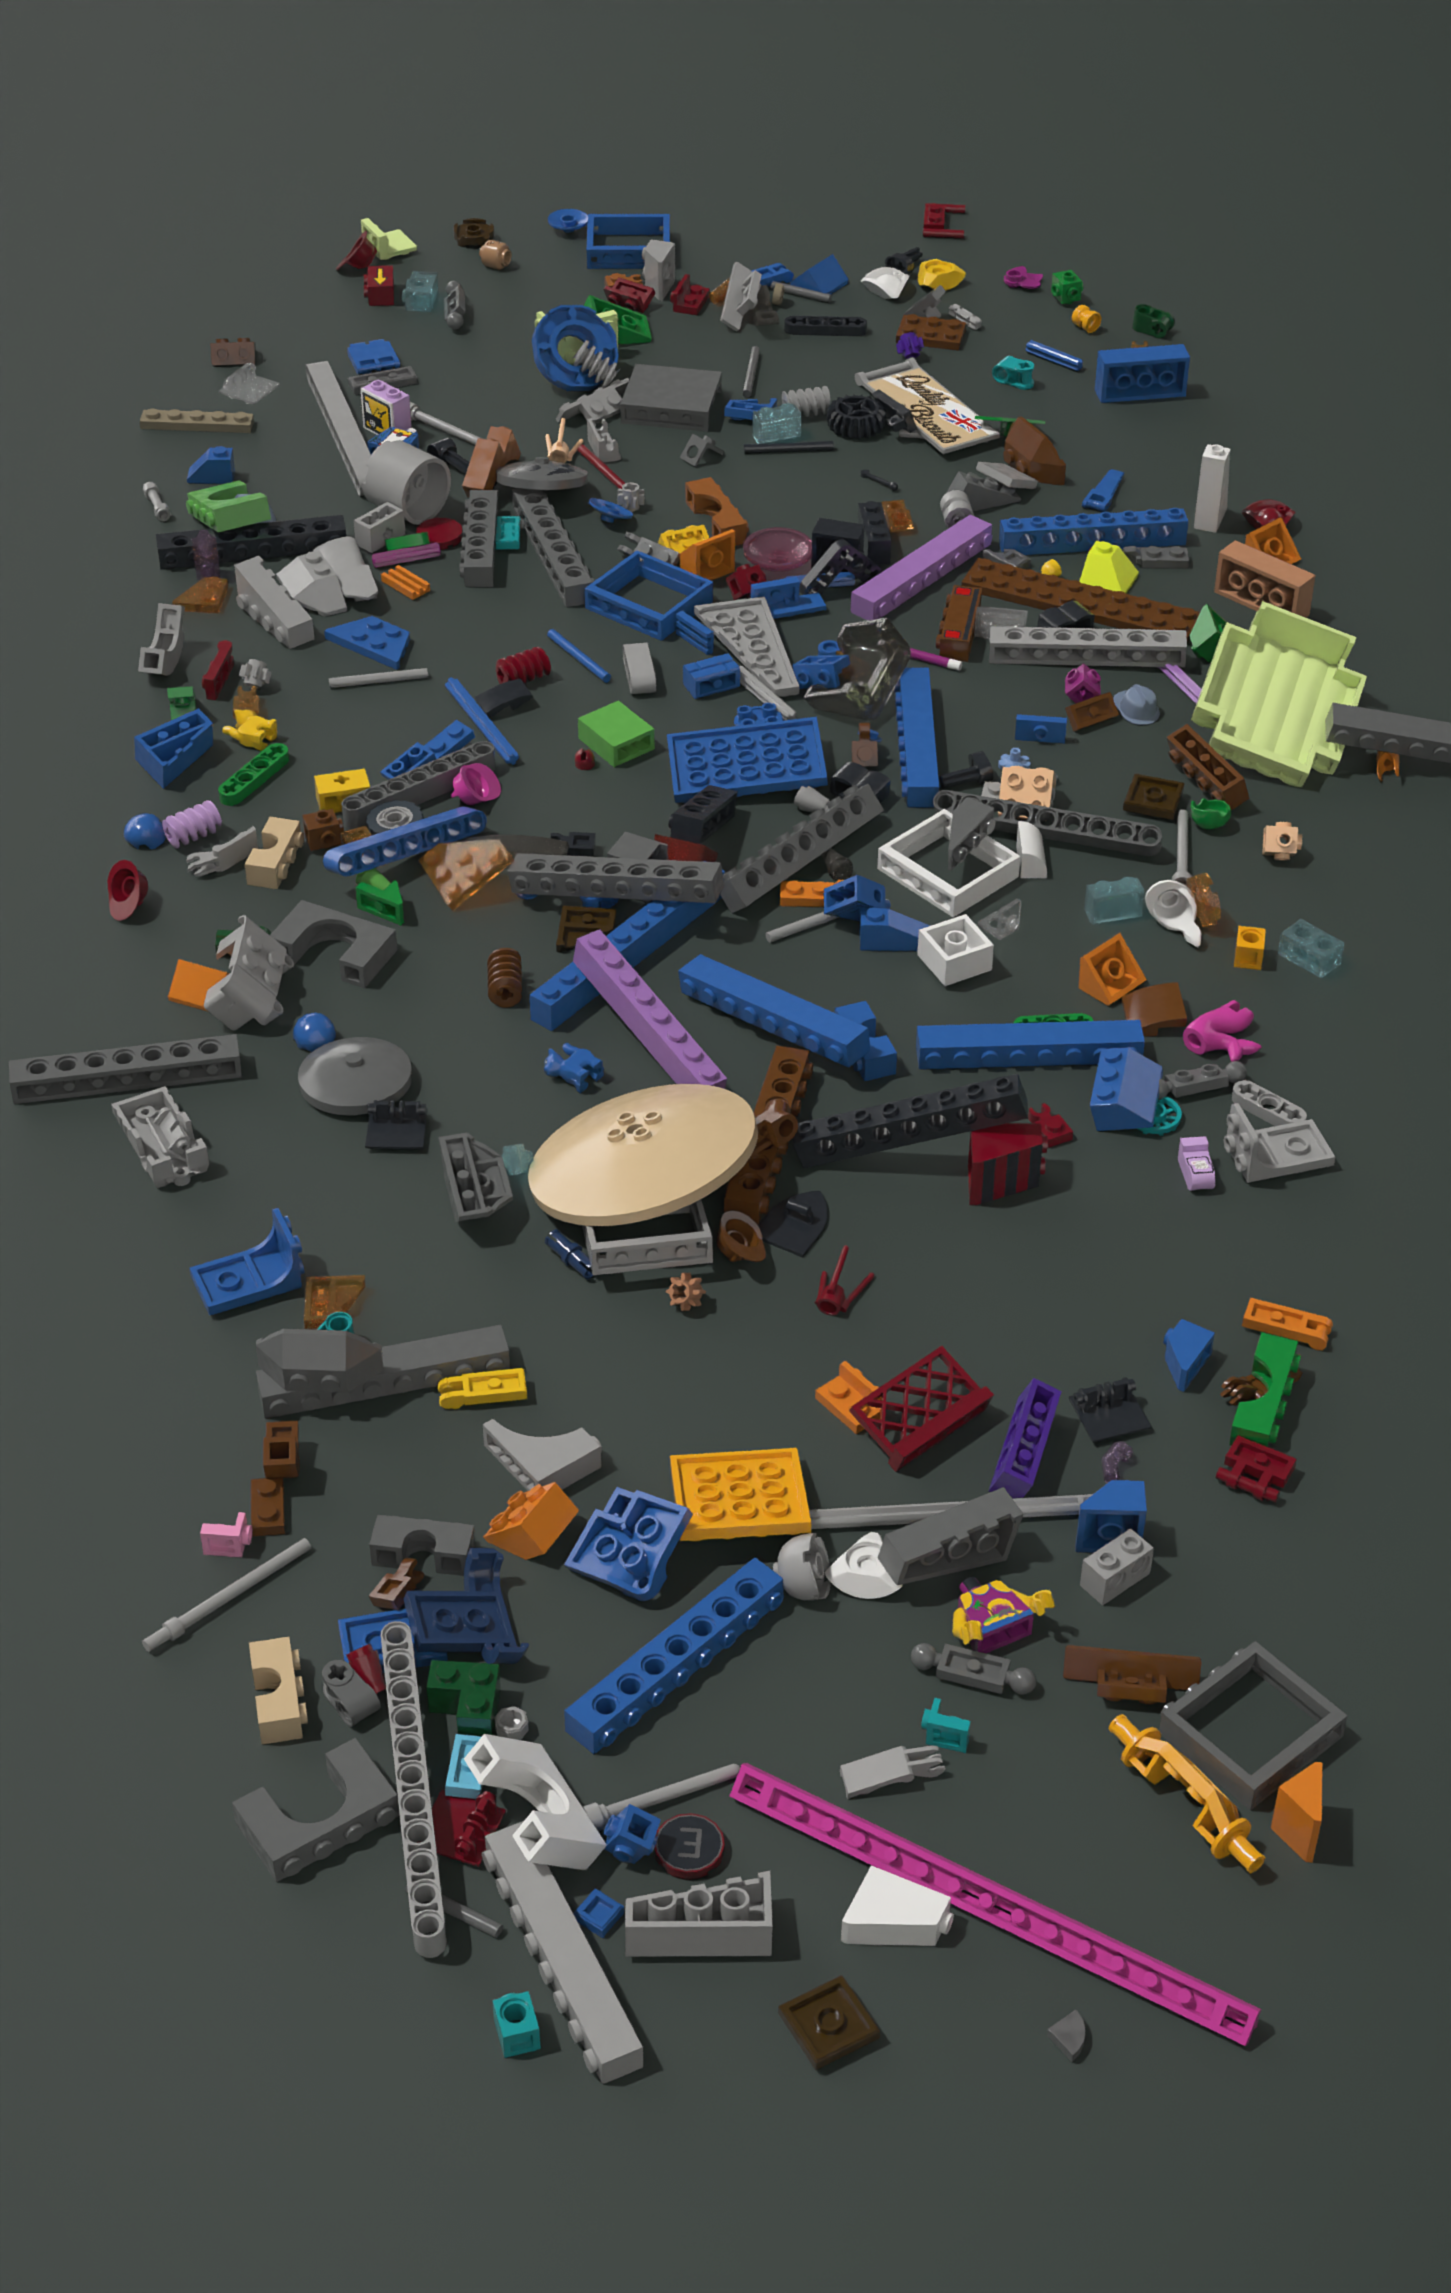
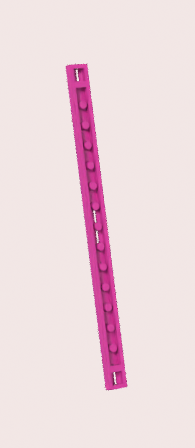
M748 1763L741 1765L730 1797L876 1868L951 1897V1904L1244 2046L1249 2043L1253 2030L1257 2028L1258 2018L1262 2009ZM745 1785H748V1786H750V1787H752V1788H754V1789L760 1791L761 1793L759 1794V1793H757V1792H755V1791H752V1790L746 1788ZM962 1890H966V1891H968V1892H970V1893H972V1894L978 1896L979 1899L974 1898V1897H972V1896H970V1895H968V1894L962 1892ZM997 1905V1906H999V1907H1001V1908H1003V1909H1005V1910H1007V1911H1009V1912H1012V1913H1011V1915H1010V1914H1008V1913H1006V1912H1003V1911H1001V1910L995 1908L994 1906ZM1225 2016L1230 2017L1244 2024L1245 2027H1242L1228 2019H1225Z

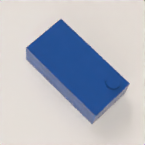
M1184 344L1098 351L1095 392L1101 403L1186 396L1190 356Z

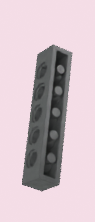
M470 490L469 499H465L460 578H464L465 587H493L496 527L499 511L498 490Z

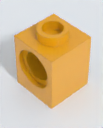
M1246 926L1238 927L1234 967L1261 970L1266 929Z

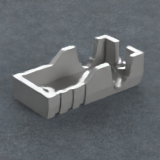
M166 1086L111 1104L114 1116L140 1158L145 1172H148L157 1188L171 1183L178 1186L187 1185L191 1180L190 1177L207 1171L209 1166L207 1147L202 1138L195 1140L191 1120L186 1112L179 1111V1107L174 1103L173 1097L169 1095ZM164 1107L174 1110L180 1121L179 1125L183 1126L191 1140L190 1148L184 1152L186 1162L177 1158L171 1159L170 1156H165L161 1152L158 1140L150 1132L151 1128L145 1119L146 1116L155 1119L159 1115V1111Z

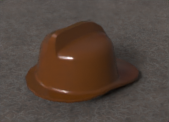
M725 1212L721 1216L720 1228L716 1237L719 1250L731 1262L744 1259L752 1262L763 1261L766 1257L762 1234L757 1224L749 1216L741 1212Z

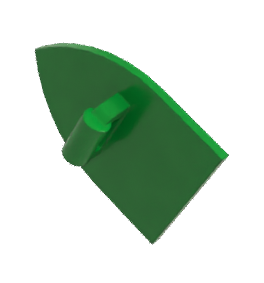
M975 416L977 420L999 421V433L1001 436L1008 435L1011 424L1016 420V418ZM1026 419L1031 424H1045V421Z

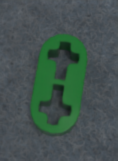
M428 532L385 539L387 551L430 543Z

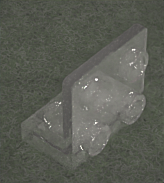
M987 606L977 607L974 637L990 639V627H1025L1028 611Z

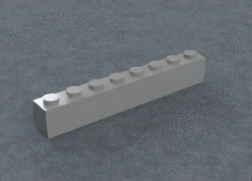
M524 1821L485 1836L486 1851L482 1852L486 1869L489 1873L495 1872L498 1878L496 1879L498 1892L503 1900L508 1898L511 1904L510 1913L517 1928L522 1926L526 1933L524 1941L531 1956L537 1955L540 1961L538 1967L546 1985L551 1983L555 1990L553 1998L556 2007L561 2014L566 2012L570 2020L568 2022L570 2034L575 2043L581 2042L585 2050L583 2051L584 2061L589 2072L593 2073L596 2071L601 2083L605 2084L643 2068V2046L548 1865L528 1862L512 1837Z

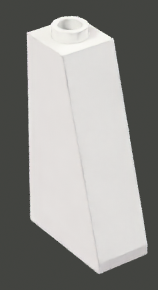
M1207 445L1202 455L1194 529L1216 533L1224 517L1228 502L1229 448H1224L1221 445Z

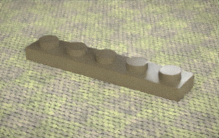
M151 408L143 410L139 422L140 429L251 433L254 415L245 412L224 413L222 411L202 412L200 410L180 411L177 409L168 411Z

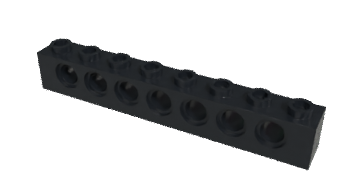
M342 514L250 524L222 532H217L210 528L156 534L161 570L244 561L256 556H260L263 559L307 554L308 552H313L316 547L328 541L346 537L347 534Z
M1018 1074L1002 1076L983 1082L798 1123L797 1132L793 1137V1146L803 1168L813 1167L1028 1119V1098Z

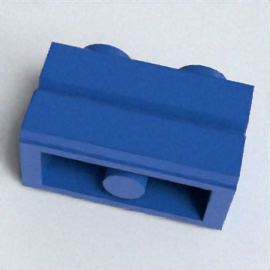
M729 653L697 661L696 663L686 664L683 666V684L690 691L694 699L734 689L740 686V667L733 661Z

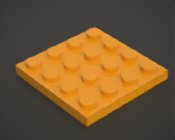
M797 1448L670 1456L675 1503L689 1508L693 1513L680 1537V1541L811 1533V1518Z

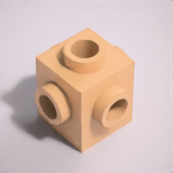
M1276 822V826L1266 825L1264 828L1262 855H1274V860H1290V856H1295L1297 850H1301L1302 834H1298V827H1292V823ZM1280 838L1284 839L1286 844H1282Z

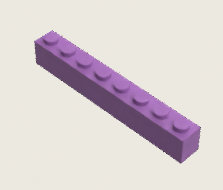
M971 514L852 591L851 613L874 623L991 545L992 524Z
M599 929L577 938L573 962L676 1084L710 1085L725 1089L727 1077Z

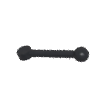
M869 470L861 471L862 478L873 479L890 487L892 491L898 489L896 482H888L870 474Z

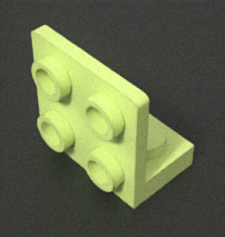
M369 218L361 220L362 233L367 231L366 237L376 247V256L380 260H388L393 256L406 255L417 250V245L400 229L384 233Z

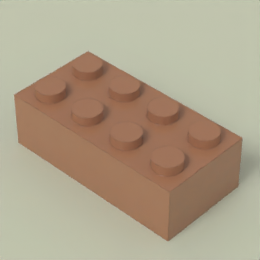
M1235 540L1219 552L1214 592L1255 611L1259 610L1263 601L1307 618L1310 615L1315 575Z

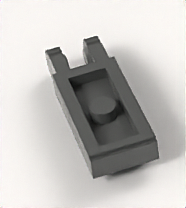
M626 532L624 537L629 542L637 544L635 550L633 551L625 545H619L617 548L619 552L627 556L638 550L674 566H677L680 560L679 552L644 537L640 538L630 532Z

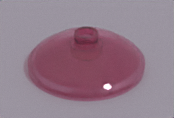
M774 527L756 531L749 535L743 544V553L746 559L753 565L759 564L761 569L767 571H791L803 566L812 558V540L804 533L790 528Z

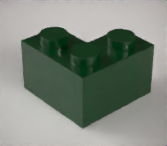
M431 1660L427 1683L429 1713L457 1714L458 1734L480 1737L484 1734L494 1735V1717L498 1712L501 1693L499 1664Z

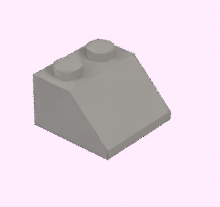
M651 239L642 251V259L645 260L642 277L645 279V286L654 288L655 297L663 301L675 282V243Z

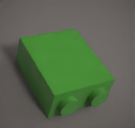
M619 700L578 718L579 739L613 767L655 749L654 728Z

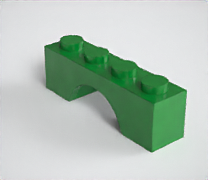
M1261 1332L1254 1354L1251 1375L1259 1379L1265 1385L1268 1392L1256 1400L1239 1402L1231 1428L1229 1445L1232 1446L1238 1435L1266 1447H1269L1270 1443L1276 1444L1280 1425H1276L1277 1419L1283 1420L1287 1402L1283 1401L1284 1395H1291L1294 1378L1290 1377L1291 1372H1298L1302 1355L1296 1354L1298 1341Z

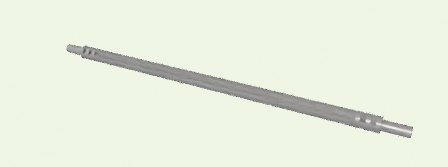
M1093 1494L1015 1498L1013 1500L1023 1512V1517L1079 1514L1080 1504ZM968 1501L809 1510L811 1529L913 1524Z

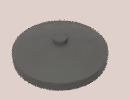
M370 1037L340 1039L317 1048L304 1059L298 1071L299 1088L302 1096L309 1104L324 1112L337 1115L368 1114V1103H374V1100L388 1101L390 1106L391 1100L397 1102L406 1094L412 1083L411 1061L400 1047L382 1039Z

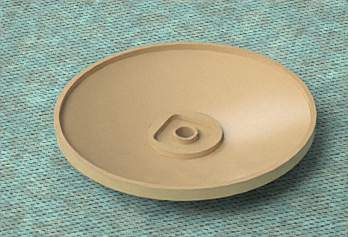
M673 1084L634 1091L584 1111L555 1131L542 1144L532 1159L528 1173L529 1186L537 1205L548 1215L564 1222L585 1226H613L652 1219L686 1207L709 1195L729 1181L752 1155L758 1139V1127L750 1105L739 1095L720 1087L702 1084Z

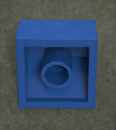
M1111 1480L1080 1504L1075 1552L1094 1553L1130 1528L1143 1538L1147 1513L1144 1481Z

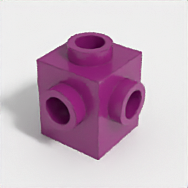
M1084 663L1077 669H1072L1065 677L1066 695L1075 703L1101 695L1100 675L1096 670L1089 669Z

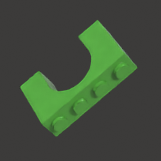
M240 480L187 493L186 507L188 513L217 532L271 519L267 496L259 492L235 498L237 494H248L246 484Z

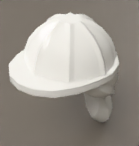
M1172 880L1159 881L1152 885L1145 896L1146 906L1150 914L1159 924L1168 930L1181 931L1187 942L1195 947H1199L1202 933L1194 922L1197 915V905L1192 891L1184 884Z

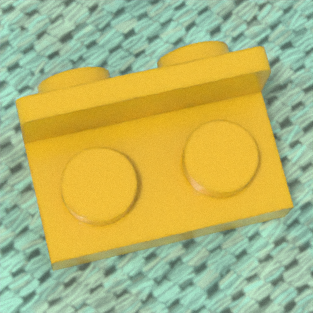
M691 525L685 529L667 530L661 533L658 544L682 553L693 544L708 539L709 535L705 525Z

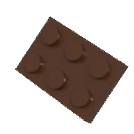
M915 314L903 315L896 334V343L900 340L901 335L914 332L918 338L922 337L924 347L959 351L966 331V322L957 319L944 320L938 317H919Z

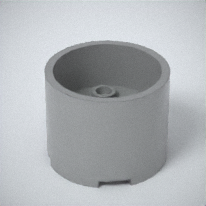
M387 440L378 446L370 456L366 464L369 467L366 481L362 482L364 495L369 502L378 507L389 502L404 510V520L416 525L434 518L440 512L447 500L451 486L450 470L443 460L402 440L392 442Z

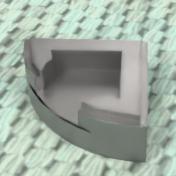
M1074 2010L1051 2026L1047 2033L1050 2040L1071 2062L1081 2053L1085 2039L1084 2021L1077 2010Z

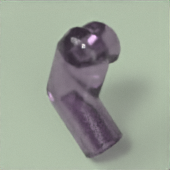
M1115 1442L1101 1458L1103 1477L1106 1483L1111 1480H1120L1118 1463L1120 1461L1128 1462V1458L1133 1457V1448L1127 1445L1126 1442Z

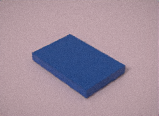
M406 1608L338 1619L344 1661L349 1663L346 1654L371 1643L374 1651L378 1650L382 1673H385L381 1630L385 1625L394 1621H401L410 1627ZM412 1634L416 1668L431 1665V1660L448 1661L447 1652H417Z

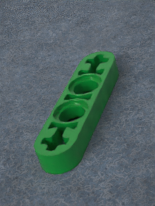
M281 743L267 746L218 787L220 803L226 806L237 805L289 762L288 747Z

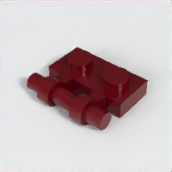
M1238 1435L1227 1452L1224 1465L1232 1467V1470L1219 1467L1215 1478L1225 1482L1226 1486L1236 1490L1240 1488L1252 1493L1256 1499L1263 1501L1265 1498L1276 1503L1280 1491L1270 1487V1485L1274 1484L1284 1488L1296 1467L1297 1459ZM1244 1473H1247L1249 1475L1259 1478V1481H1254L1252 1479L1244 1477L1243 1475Z

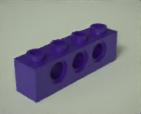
M1033 1378L1018 1397L989 1492L1004 1487L1012 1499L1023 1498L1033 1486L1062 1391Z

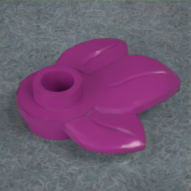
M1024 266L1015 267L1006 272L1004 283L1011 288L1021 286L1023 288L1035 289L1041 287L1040 282L1042 281L1043 274L1027 273Z

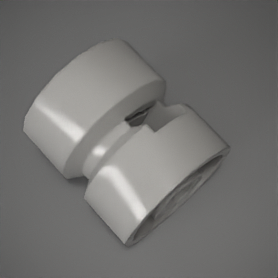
M952 490L942 497L940 508L947 529L970 514L974 516L969 497L965 492Z

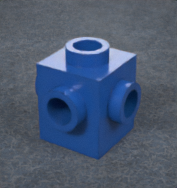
M629 1804L617 1816L612 1815L604 1829V1834L607 1835L605 1842L607 1846L604 1849L613 1853V1856L619 1861L635 1864L644 1855L649 1856L657 1843L658 1837L655 1835L661 1819Z

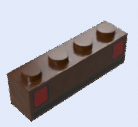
M954 585L952 594H947L946 607L943 610V618L940 621L939 634H937L936 649H940L939 656L968 662L981 610L982 588Z

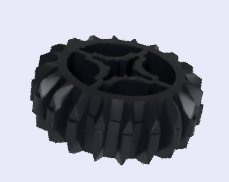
M855 394L853 396L845 395L844 398L837 397V400H833L831 405H829L827 422L830 430L835 432L836 435H842V438L868 439L869 436L874 437L877 433H881L882 429L885 428L887 413L882 402H878L876 398L872 399L871 396L865 397L863 394L860 396Z

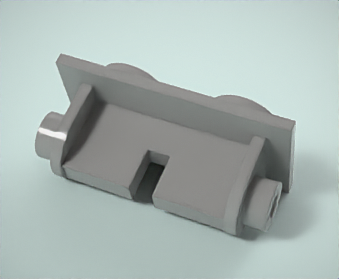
M164 1107L159 1111V1115L155 1119L146 1116L145 1119L151 1128L150 1132L158 1140L161 1152L165 1156H170L171 1159L177 1158L186 1162L184 1152L190 1148L191 1140L183 1126L179 1125L180 1121L174 1110Z

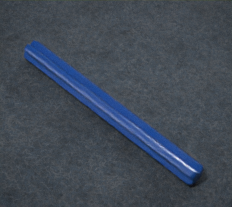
M452 677L448 678L445 687L486 739L494 745V749L507 764H516L519 755L459 680Z

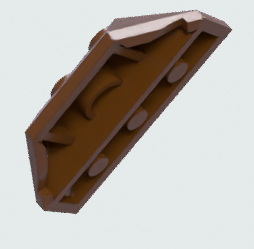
M1022 416L1018 417L1011 424L1005 440L1004 461L1012 468L1036 479L1038 483L1064 485L1066 464L1063 459L1060 460L1053 444L1046 435Z

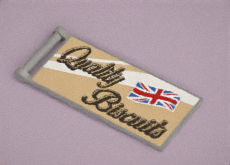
M913 357L906 359L903 363L867 373L859 372L855 374V381L858 386H864L871 393L880 389L911 410L917 426L916 431L943 454L1000 437V433L985 420L975 419V416L979 415L924 371Z

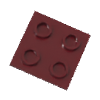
M440 1791L432 1807L437 1854L477 1867L480 1866L483 1860L482 1852L486 1851L485 1836L497 1831L506 1813V1809L496 1806L494 1794L485 1791L474 1800L471 1798L445 1796V1791Z

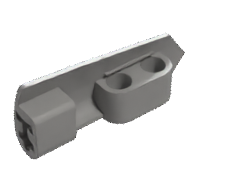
M353 537L337 538L313 550V552L320 551L338 577L342 593L345 597L354 598L355 602L377 599L378 589L369 565H365L357 541Z

